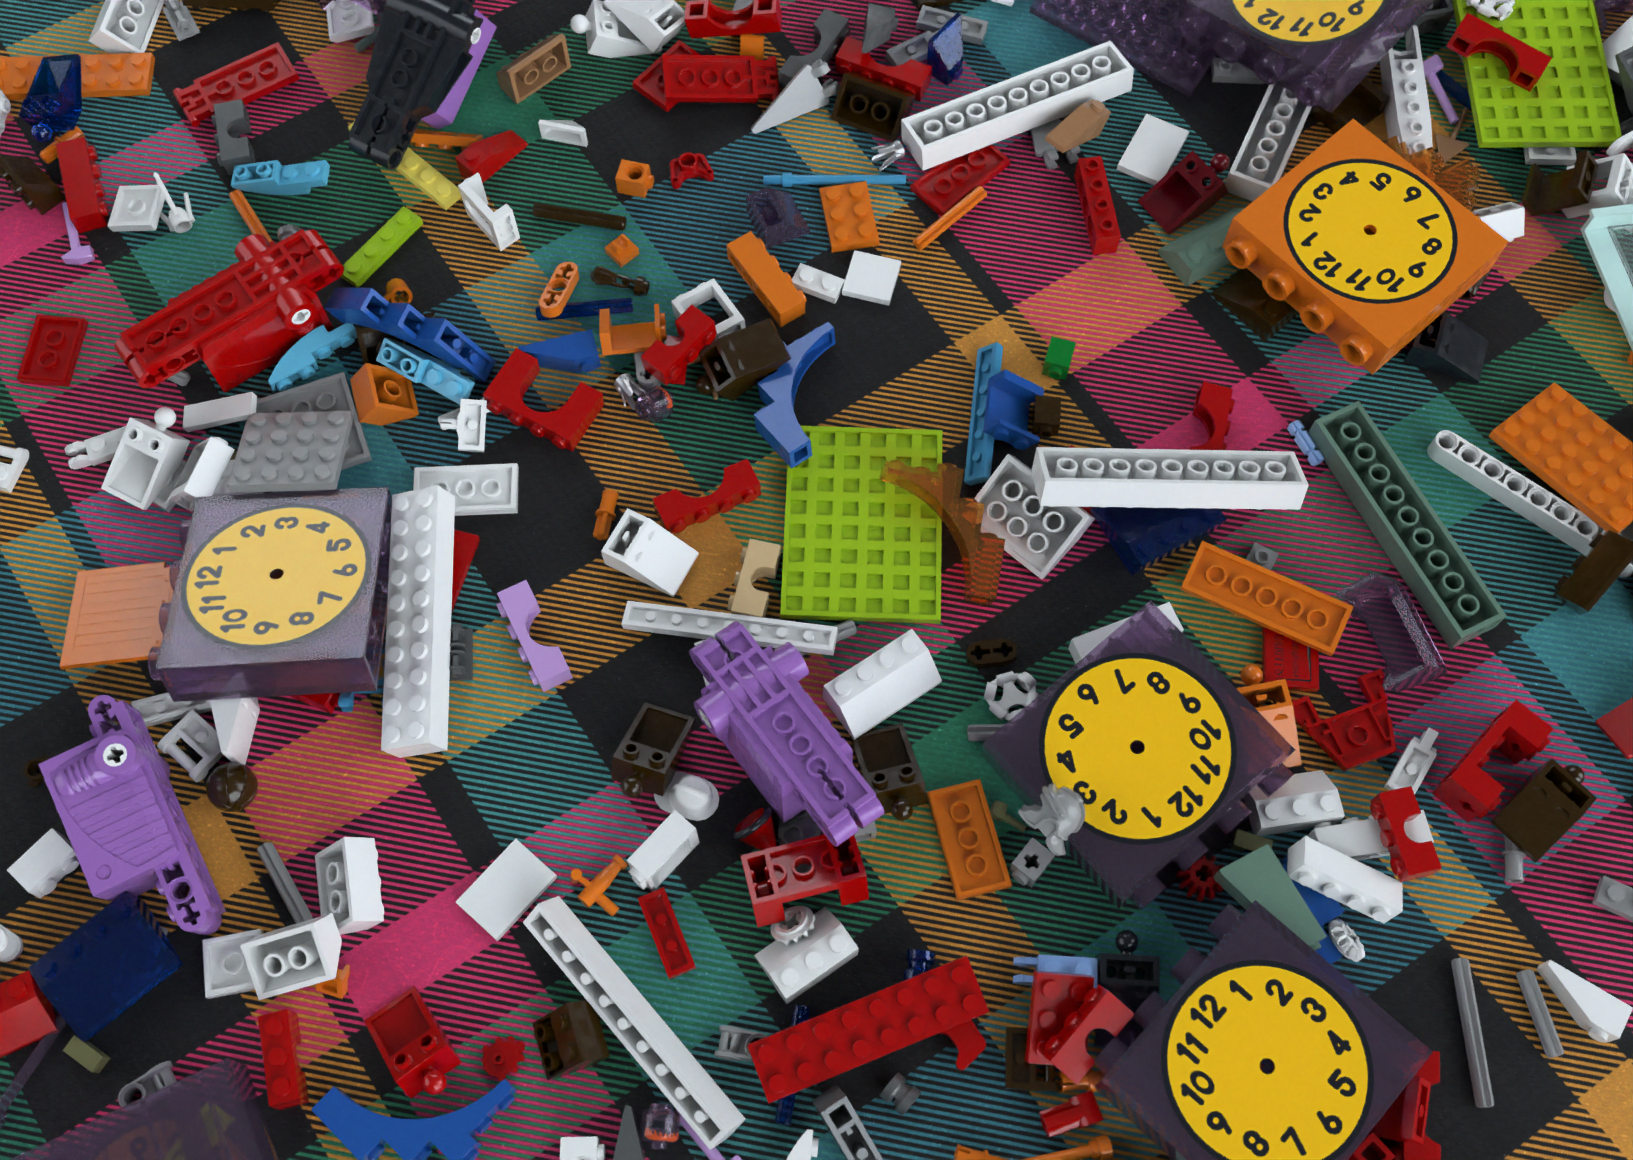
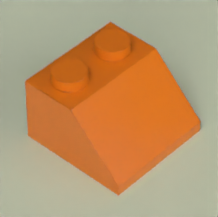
M365 363L350 379L359 422L383 426L419 415L412 381L392 369Z

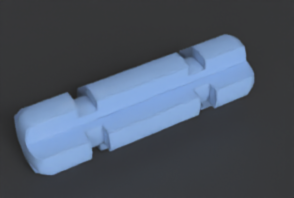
M1300 420L1291 422L1287 430L1291 436L1296 437L1294 440L1305 456L1308 455L1307 460L1312 466L1322 463L1324 455L1320 450H1316L1318 446L1308 431L1303 430L1305 427Z

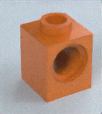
M622 159L615 177L617 191L621 194L645 198L648 189L651 190L654 183V176L651 175L650 165Z

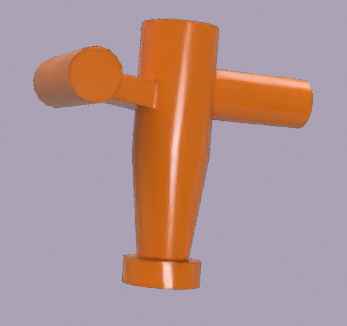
M617 854L612 857L613 861L598 873L591 882L582 876L580 869H573L570 875V882L572 884L579 883L585 887L577 896L578 900L587 908H590L596 902L612 917L620 908L603 893L613 882L620 870H624L628 866Z

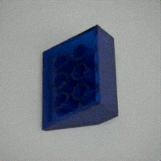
M1092 507L1090 509L1132 576L1215 531L1227 520L1219 508Z
M125 891L29 966L28 969L43 994L83 1042H86L183 965L145 901Z

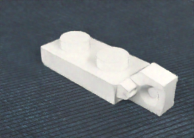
M1428 727L1420 739L1415 736L1402 753L1384 788L1391 791L1411 786L1415 795L1437 755V749L1432 747L1439 734L1438 732Z

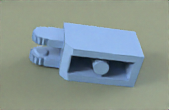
M1038 954L1037 958H1013L1015 966L1035 967V971L1091 975L1094 977L1093 988L1097 987V958ZM1023 974L1013 976V983L1032 986L1033 976Z

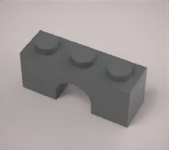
M242 99L214 104L215 115H212V122L214 128L217 129L214 139L220 152L216 153L220 167L224 166L228 175H233L235 165L256 163L255 152L248 137L238 138L240 135L252 133L249 113Z

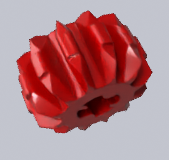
M1200 852L1198 858L1191 853L1187 856L1188 861L1182 860L1179 866L1182 870L1176 873V877L1184 880L1179 884L1180 889L1186 887L1189 889L1186 894L1187 897L1190 898L1196 893L1198 902L1203 901L1205 896L1212 900L1216 897L1215 892L1221 893L1223 891V888L1213 878L1216 872L1224 867L1222 864L1217 866L1214 864L1216 856H1211L1209 860H1206L1205 852ZM1198 872L1203 873L1202 877L1206 876V880L1204 882L1199 880L1201 876H1196Z

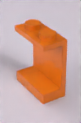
M654 304L655 322L612 326L610 309H600L599 336L602 355L645 352L657 339L662 343V340H667L665 313H660L659 304Z

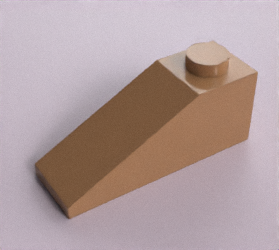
M1092 99L1085 102L1047 134L1044 140L1064 153L1098 137L1111 111L1106 109L1105 105L1098 100Z

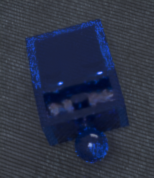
M78 54L43 57L28 94L22 102V108L18 116L33 127L31 131L32 136L39 142L49 141L52 137V132L74 130L82 111L81 57Z

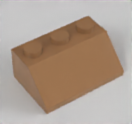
M560 33L549 36L496 72L500 88L516 104L571 68L565 35Z

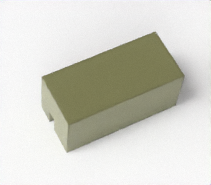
M1237 829L1233 834L1230 849L1241 853L1245 849L1253 852L1266 844H1269L1272 848L1273 840Z
M74 1035L63 1049L66 1054L93 1073H100L110 1060L109 1056L81 1036Z

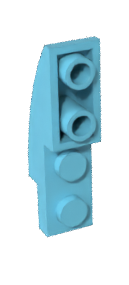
M278 160L235 165L231 186L234 189L269 195L310 194L311 187L327 186L330 165L326 160L284 166Z
M345 323L330 332L326 330L324 325H321L295 343L278 362L268 380L273 393L289 389L294 382L301 378L305 380L312 377L315 371L318 370L316 359H325L333 353V350L339 347L345 348L354 343L355 339L358 338L354 325Z
M384 338L376 359L379 363L414 383H422L459 405L461 399H469L475 384L474 381L461 375L460 370L390 338Z

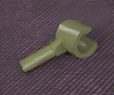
M995 801L992 804L990 813L993 820L1004 821L1024 832L1027 826L1006 814L1007 804L1000 801Z

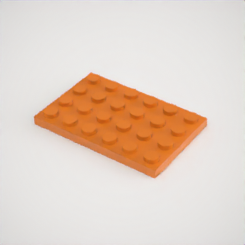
M1555 382L1492 430L1488 436L1606 532L1610 530L1619 534L1633 522V443Z

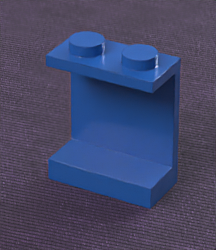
M1006 369L988 379L983 432L993 436L996 440L1013 445L1014 448L1019 450L1027 449L1038 443L1040 437L1027 432L1030 404L1034 402L1035 396H1043L1044 388Z

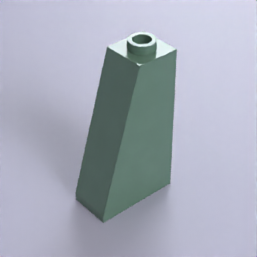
M1269 844L1221 868L1213 876L1215 881L1294 956L1302 951L1307 956L1321 948L1319 942L1327 936Z

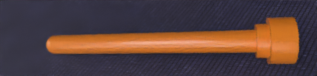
M1105 1134L1093 1137V1140L1089 1141L1088 1145L1021 1160H1081L1090 1157L1093 1160H1110L1113 1158V1149L1109 1137Z

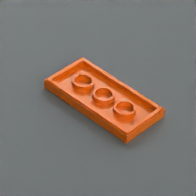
M977 779L928 791L926 796L956 900L960 901L1011 888L1012 883L981 780Z

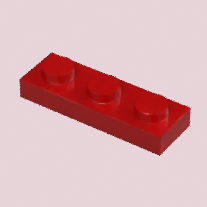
M662 887L637 898L669 980L696 969L665 888Z

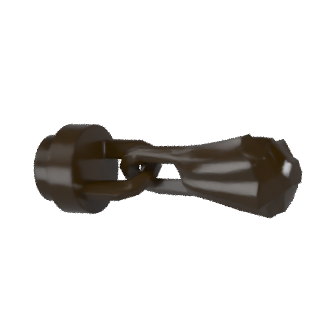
M596 266L590 274L595 285L629 288L634 290L635 296L639 297L642 295L646 296L650 288V281H646L645 277L638 276L636 280L629 279L626 276L613 273L603 266ZM617 278L622 279V284L616 282Z

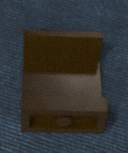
M1355 68L1348 74L1344 86L1326 99L1318 95L1310 113L1335 134L1352 119H1355L1363 127L1383 113L1389 97Z
M1588 150L1578 152L1574 168L1544 175L1536 163L1531 164L1529 175L1526 178L1527 183L1524 194L1521 197L1522 205L1528 209L1532 216L1589 203L1599 165Z

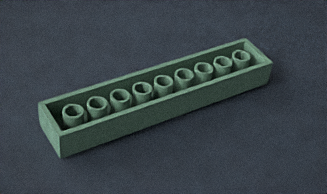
M1357 401L1315 420L1308 433L1318 446L1316 449L1322 452L1325 463L1448 647L1452 649L1494 629L1507 615L1362 404Z

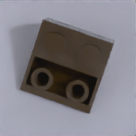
M0 156V175L5 181L10 180V183L7 185L17 196H23L21 199L30 210L35 208L41 215H44L66 199L58 186L28 156Z
M587 1000L566 1003L532 1023L547 1081L591 1067L610 1057L599 1015Z

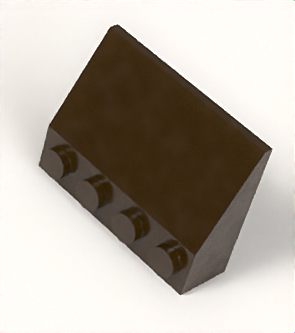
M1247 268L1237 271L1211 294L1264 342L1300 314L1285 300L1278 301L1270 297L1265 291L1262 281Z

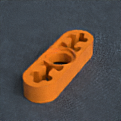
M563 262L556 267L539 299L540 311L544 317L553 318L562 313L580 278L578 266L575 263ZM556 288H565L562 291H554Z

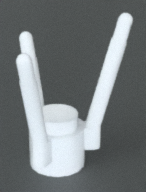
M154 172L153 176L171 209L168 213V218L162 211L160 218L167 224L171 232H187L192 228V223L195 222L189 194L187 192L184 193L186 211L176 207L158 173Z

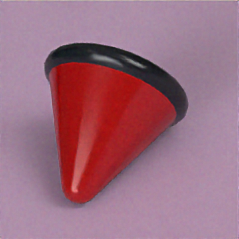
M762 807L746 816L734 828L732 838L759 850L776 847L771 816L772 809L770 807Z

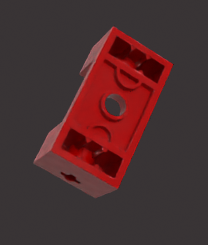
M1516 699L1493 719L1434 789L1432 794L1467 823L1475 817L1482 819L1488 811H1493L1502 799L1499 797V794L1504 790L1501 784L1481 769L1490 758L1489 754L1493 749H1497L1516 765L1524 758L1529 761L1537 752L1540 753L1551 740L1547 736L1554 728Z
M823 834L740 855L757 928L786 921L782 903L836 889L841 906L869 899L867 875L855 835L837 847ZM801 864L811 866V869L806 873L796 871V868Z

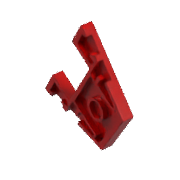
M1382 669L1359 676L1357 679L1368 704L1321 720L1308 695L1292 701L1295 721L1344 772L1391 755L1397 750L1392 720L1388 714L1386 702L1388 696L1384 690V673Z

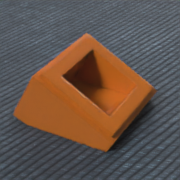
M741 35L740 56H754L755 60H763L765 52L764 36Z

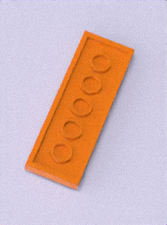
M1204 541L1201 542L1180 588L1181 591L1329 656L1334 654L1354 607Z

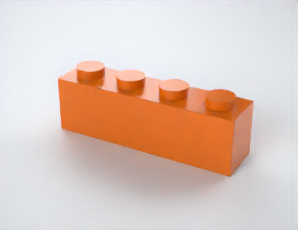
M750 231L726 245L728 260L780 327L805 314V302L807 300L804 293L800 289L797 290L793 285L790 275L780 269L776 257L769 255L761 238H756Z

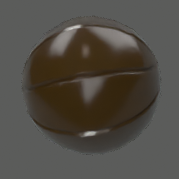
M236 762L225 763L215 768L206 783L208 799L217 809L225 812H237L248 807L258 791V782L253 771L246 765Z

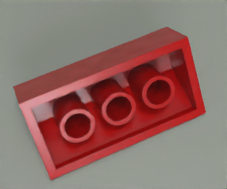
M28 970L0 983V1058L59 1031L45 978Z

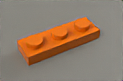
M416 129L410 142H414L416 147H429V144H437L439 149H452V146H461V150L464 151L472 143L483 140V135Z

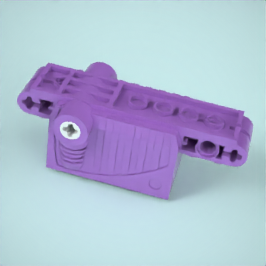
M735 621L714 635L716 641L709 637L689 650L694 664L709 682V685L701 690L702 697L694 702V707L707 729L724 743L783 823L806 810L828 840L837 847L858 832L857 825L863 829L884 814V809L876 797V793L852 764V748L838 731L832 727L830 721L823 715L819 707L814 704V701L800 685L799 681L809 675V670L802 655L794 645L786 642L775 650L771 646L762 650L743 624Z
M109 695L95 697L88 707V714L92 722L89 728L94 739L38 764L87 880L88 887L94 897L118 903H124L157 887L159 893L162 896L165 895L169 905L166 906V910L173 922L176 921L179 927L187 932L211 935L220 928L222 922L221 914L225 913L226 910L169 780V764L165 758L158 754L138 709L130 706L123 700L117 701Z

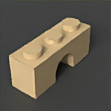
M750 539L748 547H743L740 562L743 563L742 570H737L734 579V586H737L735 595L731 594L728 601L727 609L731 611V614L766 617L769 593L759 591L752 585L757 579L762 577L776 578L781 559V545Z

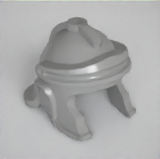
M1052 783L1048 787H1042L1043 793L1040 794L1042 806L1036 804L1031 806L1023 805V809H1020L1018 812L1029 826L1034 829L1038 828L1047 837L1046 844L1050 851L1056 856H1062L1066 853L1064 841L1068 840V836L1071 833L1079 831L1084 823L1086 813L1084 800L1077 792L1065 786L1058 789L1055 783Z

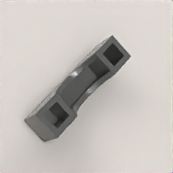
M825 8L814 23V40L819 45L818 48L804 56H790L778 71L779 87L784 89L805 64L812 66L818 59L828 64L831 58L834 59L839 51V47L846 37L850 36L849 19Z

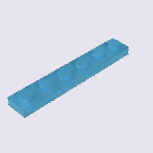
M998 342L977 350L964 483L969 486L986 482L991 477L994 437L983 432L988 379L1001 372L1003 346Z

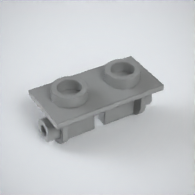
M164 0L166 7L162 8L179 41L201 33L187 6H183L182 1Z

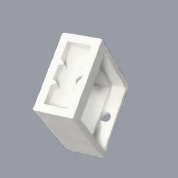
M1625 153L1595 160L1599 165L1595 180L1609 177L1607 187L1592 191L1590 201L1587 204L1562 209L1568 219L1588 215L1590 209L1626 205L1633 178V165ZM1575 165L1568 166L1566 170L1574 168Z
M714 278L699 284L696 288L685 294H680L671 301L674 316L678 319L691 304L697 307L715 297L730 318L715 325L717 334L714 341L746 328L745 319Z
M209 437L195 445L168 500L191 512L208 504L235 449L228 446V442L219 437Z
M674 810L627 859L630 866L628 872L632 876L631 879L641 889L644 890L648 887L652 892L655 891L700 843L696 828Z

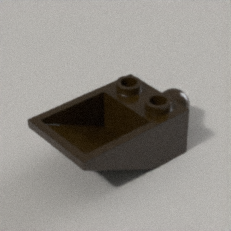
M768 318L721 337L699 352V357L708 375L700 376L696 380L695 386L700 394L709 395L715 389L716 393L733 402L764 377L770 375L789 361L791 357L773 321Z
M647 702L643 704L612 757L611 780L622 783L621 790L625 796L635 798L643 790L664 796L677 770L695 724V718Z
M903 723L867 731L855 740L850 735L859 773L876 793V797L884 809V814L891 813L895 819L905 821L912 816L913 807L927 804L925 782Z
M1552 758L1529 776L1491 820V823L1533 862H1537L1585 814L1597 798L1582 785L1585 774L1579 766L1567 765L1563 768Z

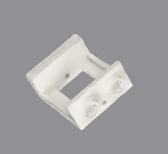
M479 173L466 178L458 185L467 215L500 251L520 239L513 210L508 204H505L495 212L487 206L489 203Z

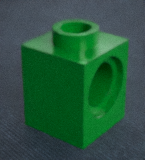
M1052 336L1042 374L1052 379L1066 380L1076 342Z

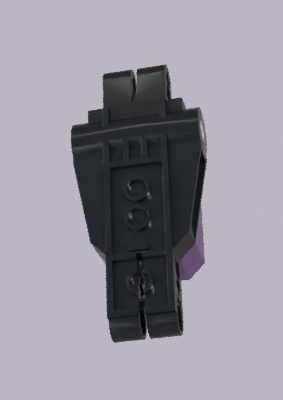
M386 0V9L382 16L366 75L369 91L348 135L350 137V151L368 160H372V162L389 170H395L401 163L419 122L437 130L453 123L497 28L473 7L475 0Z

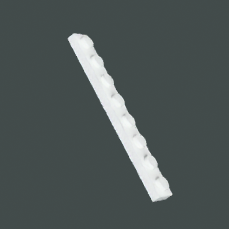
M627 601L621 623L623 629L708 639L709 637L715 638L714 635L737 621L743 624L761 647L771 646L772 648H778L786 642H790L798 651L832 656L834 655L838 628L835 626Z

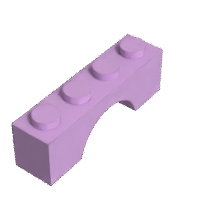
M527 580L498 592L497 595L501 602L496 604L502 618L508 616L511 624L506 627L513 641L519 639L521 647L517 648L523 663L529 661L532 667L528 673L534 686L540 684L543 692L573 679L559 646H543L536 643L530 637L531 624L541 610Z

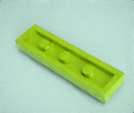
M403 206L343 265L344 272L341 277L356 288H359L423 224L422 218Z

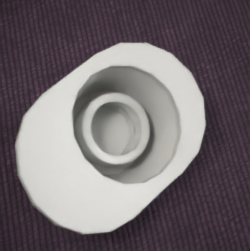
M678 771L675 772L664 796L654 794L655 802L662 810L668 813L676 810L684 818L695 821L705 820L712 816L719 803L718 791L711 782L700 776Z

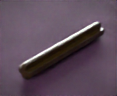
M535 203L533 206V216L622 231L625 230L627 225L625 216L543 203Z

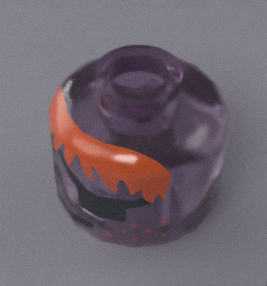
M655 386L638 396L635 409L643 421L654 424L672 414L674 398L668 390Z
M651 1103L650 1107L642 1112L639 1136L641 1140L649 1142V1149L667 1150V1144L678 1140L680 1114L673 1110L674 1105Z

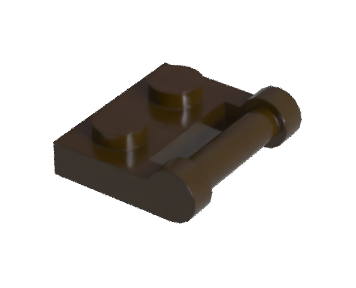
M1006 1027L1005 1089L1047 1093L1059 1092V1083L1056 1082L1055 1065L1044 1064V1081H1037L1036 1064L1025 1061L1028 1028Z

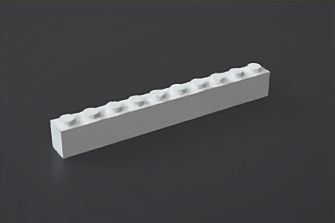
M557 896L538 903L523 922L528 930L706 1146L712 1150L729 1138L746 1120L745 1117L564 901Z

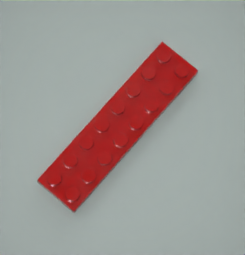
M966 955L749 1043L747 1047L768 1103H771L989 1012V1009Z

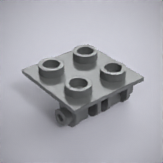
M455 623L451 625L450 681L473 679V629H463L462 624Z

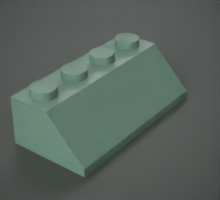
M1234 207L1158 249L1157 253L1186 287L1230 263L1222 245L1233 217L1244 208Z

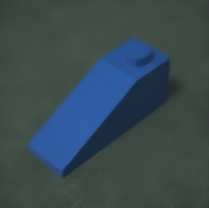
M592 329L518 347L519 350L537 358L539 367L574 373L590 372L595 368L601 367Z

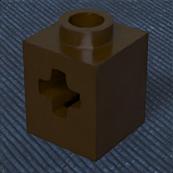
M1035 396L1032 411V434L1044 438L1057 436L1060 427L1061 397Z

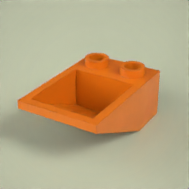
M1254 664L1246 665L1241 670L1240 676L1243 683L1248 686L1231 689L1226 696L1237 741L1250 760V763L1245 768L1246 776L1301 766L1302 761L1293 704L1286 679L1260 684L1263 678L1261 668ZM1271 699L1274 704L1267 706L1265 700ZM1241 704H1244L1247 710H1242Z

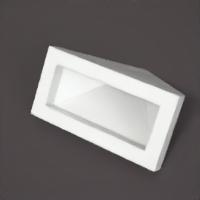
M539 120L538 124L543 139L587 147L586 130L572 120Z

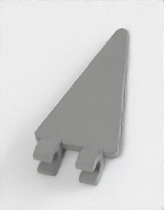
M821 59L815 61L812 66L805 64L754 123L751 131L757 134L829 104L830 100L828 97L838 93L840 86L837 81L834 82L831 78L823 85L820 84L817 77L823 76L830 71L828 64Z
M1059 119L1030 129L1035 155L1037 157L1043 156L1048 170L1057 168L1058 165L1055 160L1059 159L1057 153L1059 150L1044 139L1047 134L1061 123ZM1079 146L1065 152L1070 164L1078 161L1077 153L1081 151Z

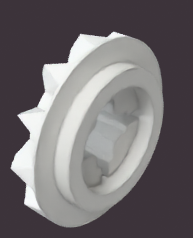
M794 906L784 910L786 921L771 924L770 930L777 943L783 942L785 945H788L791 941L798 943L799 938L808 937L807 931L814 929L813 922L816 919L808 907Z
M1336 918L1328 923L1331 940L1346 958L1359 962L1365 957L1364 946L1360 942L1359 937L1354 933V930L1346 922Z

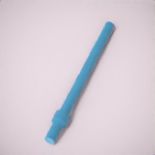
M782 172V175H763V185H782V187H792V185L850 184L866 181L867 184H906V175H792V172Z

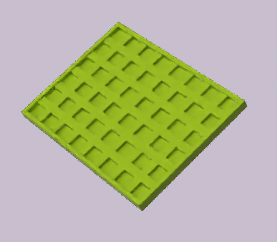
M1452 0L1457 28L1468 12L1552 57L1540 79L1529 92L1509 81L1507 66L1498 57L1489 53H1476L1467 58L1462 56L1479 148L1610 147L1617 139L1622 137L1593 0H1515V5L1512 6L1513 12L1502 21H1499L1497 17L1491 16L1488 18L1476 12L1477 9L1474 6H1467L1466 0ZM1502 4L1496 5V6L1494 7L1495 11H1496Z
M801 426L811 441L812 456L792 469L787 464L780 619L940 624L942 430Z

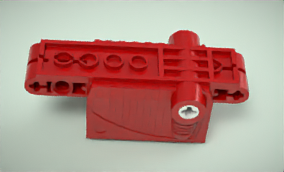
M301 229L279 243L275 241L269 242L261 234L249 235L243 238L235 248V257L239 262L233 263L227 269L219 271L213 277L205 279L204 282L191 287L186 292L184 291L178 297L169 299L167 307L121 332V337L115 342L114 348L142 388L154 387L202 359L219 386L226 393L280 361L295 343L317 327L324 325L328 332L334 329L315 292L339 279L344 272V266L320 234L313 229L307 231Z

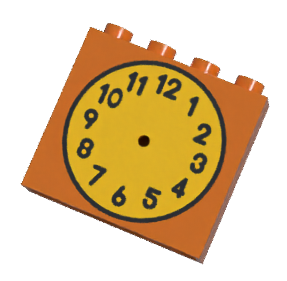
M1352 119L1233 217L1222 248L1225 249L1228 260L1235 267L1240 269L1247 268L1262 281L1263 287L1270 297L1278 301L1285 300L1300 313L1302 322L1309 330L1315 333L1323 332L1339 346L1342 357L1348 363L1354 366L1362 365L1373 375L1487 274L1508 244V241L1355 119Z

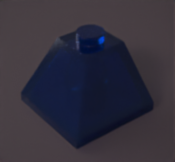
M958 12L928 41L927 65L932 66L931 76L946 86L953 80H957L963 72L961 14Z

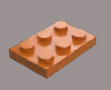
M866 181L819 188L832 253L879 246V236Z

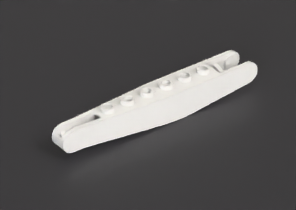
M1382 25L1378 35L1382 91L1389 97L1384 113L1390 147L1435 183L1431 115L1418 27L1416 25L1408 27L1405 36L1406 51L1399 52L1393 50L1390 27Z

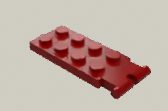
M277 42L193 80L195 84L184 89L175 88L173 94L191 126L198 127L200 121L215 115L214 104L242 99L245 105L298 81L300 78L282 47Z
M662 54L661 63L665 102L757 103L758 98L771 99L773 102L780 94L779 81L770 80L778 78L777 59L775 56H770L767 60H755L754 56Z

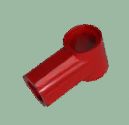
M1093 1090L1069 1098L1068 1102L1039 1112L1043 1129L1048 1138L1077 1127L1082 1129L1104 1120Z

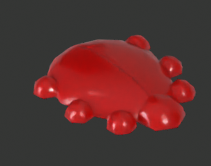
M509 1036L507 1041H503L502 1038L498 1037L495 1039V1044L491 1046L485 1045L482 1048L484 1052L482 1058L484 1070L490 1076L497 1077L499 1081L506 1079V1074L517 1072V1062L525 1060V1056L521 1054L525 1050V1043L520 1040L514 1042L513 1036Z

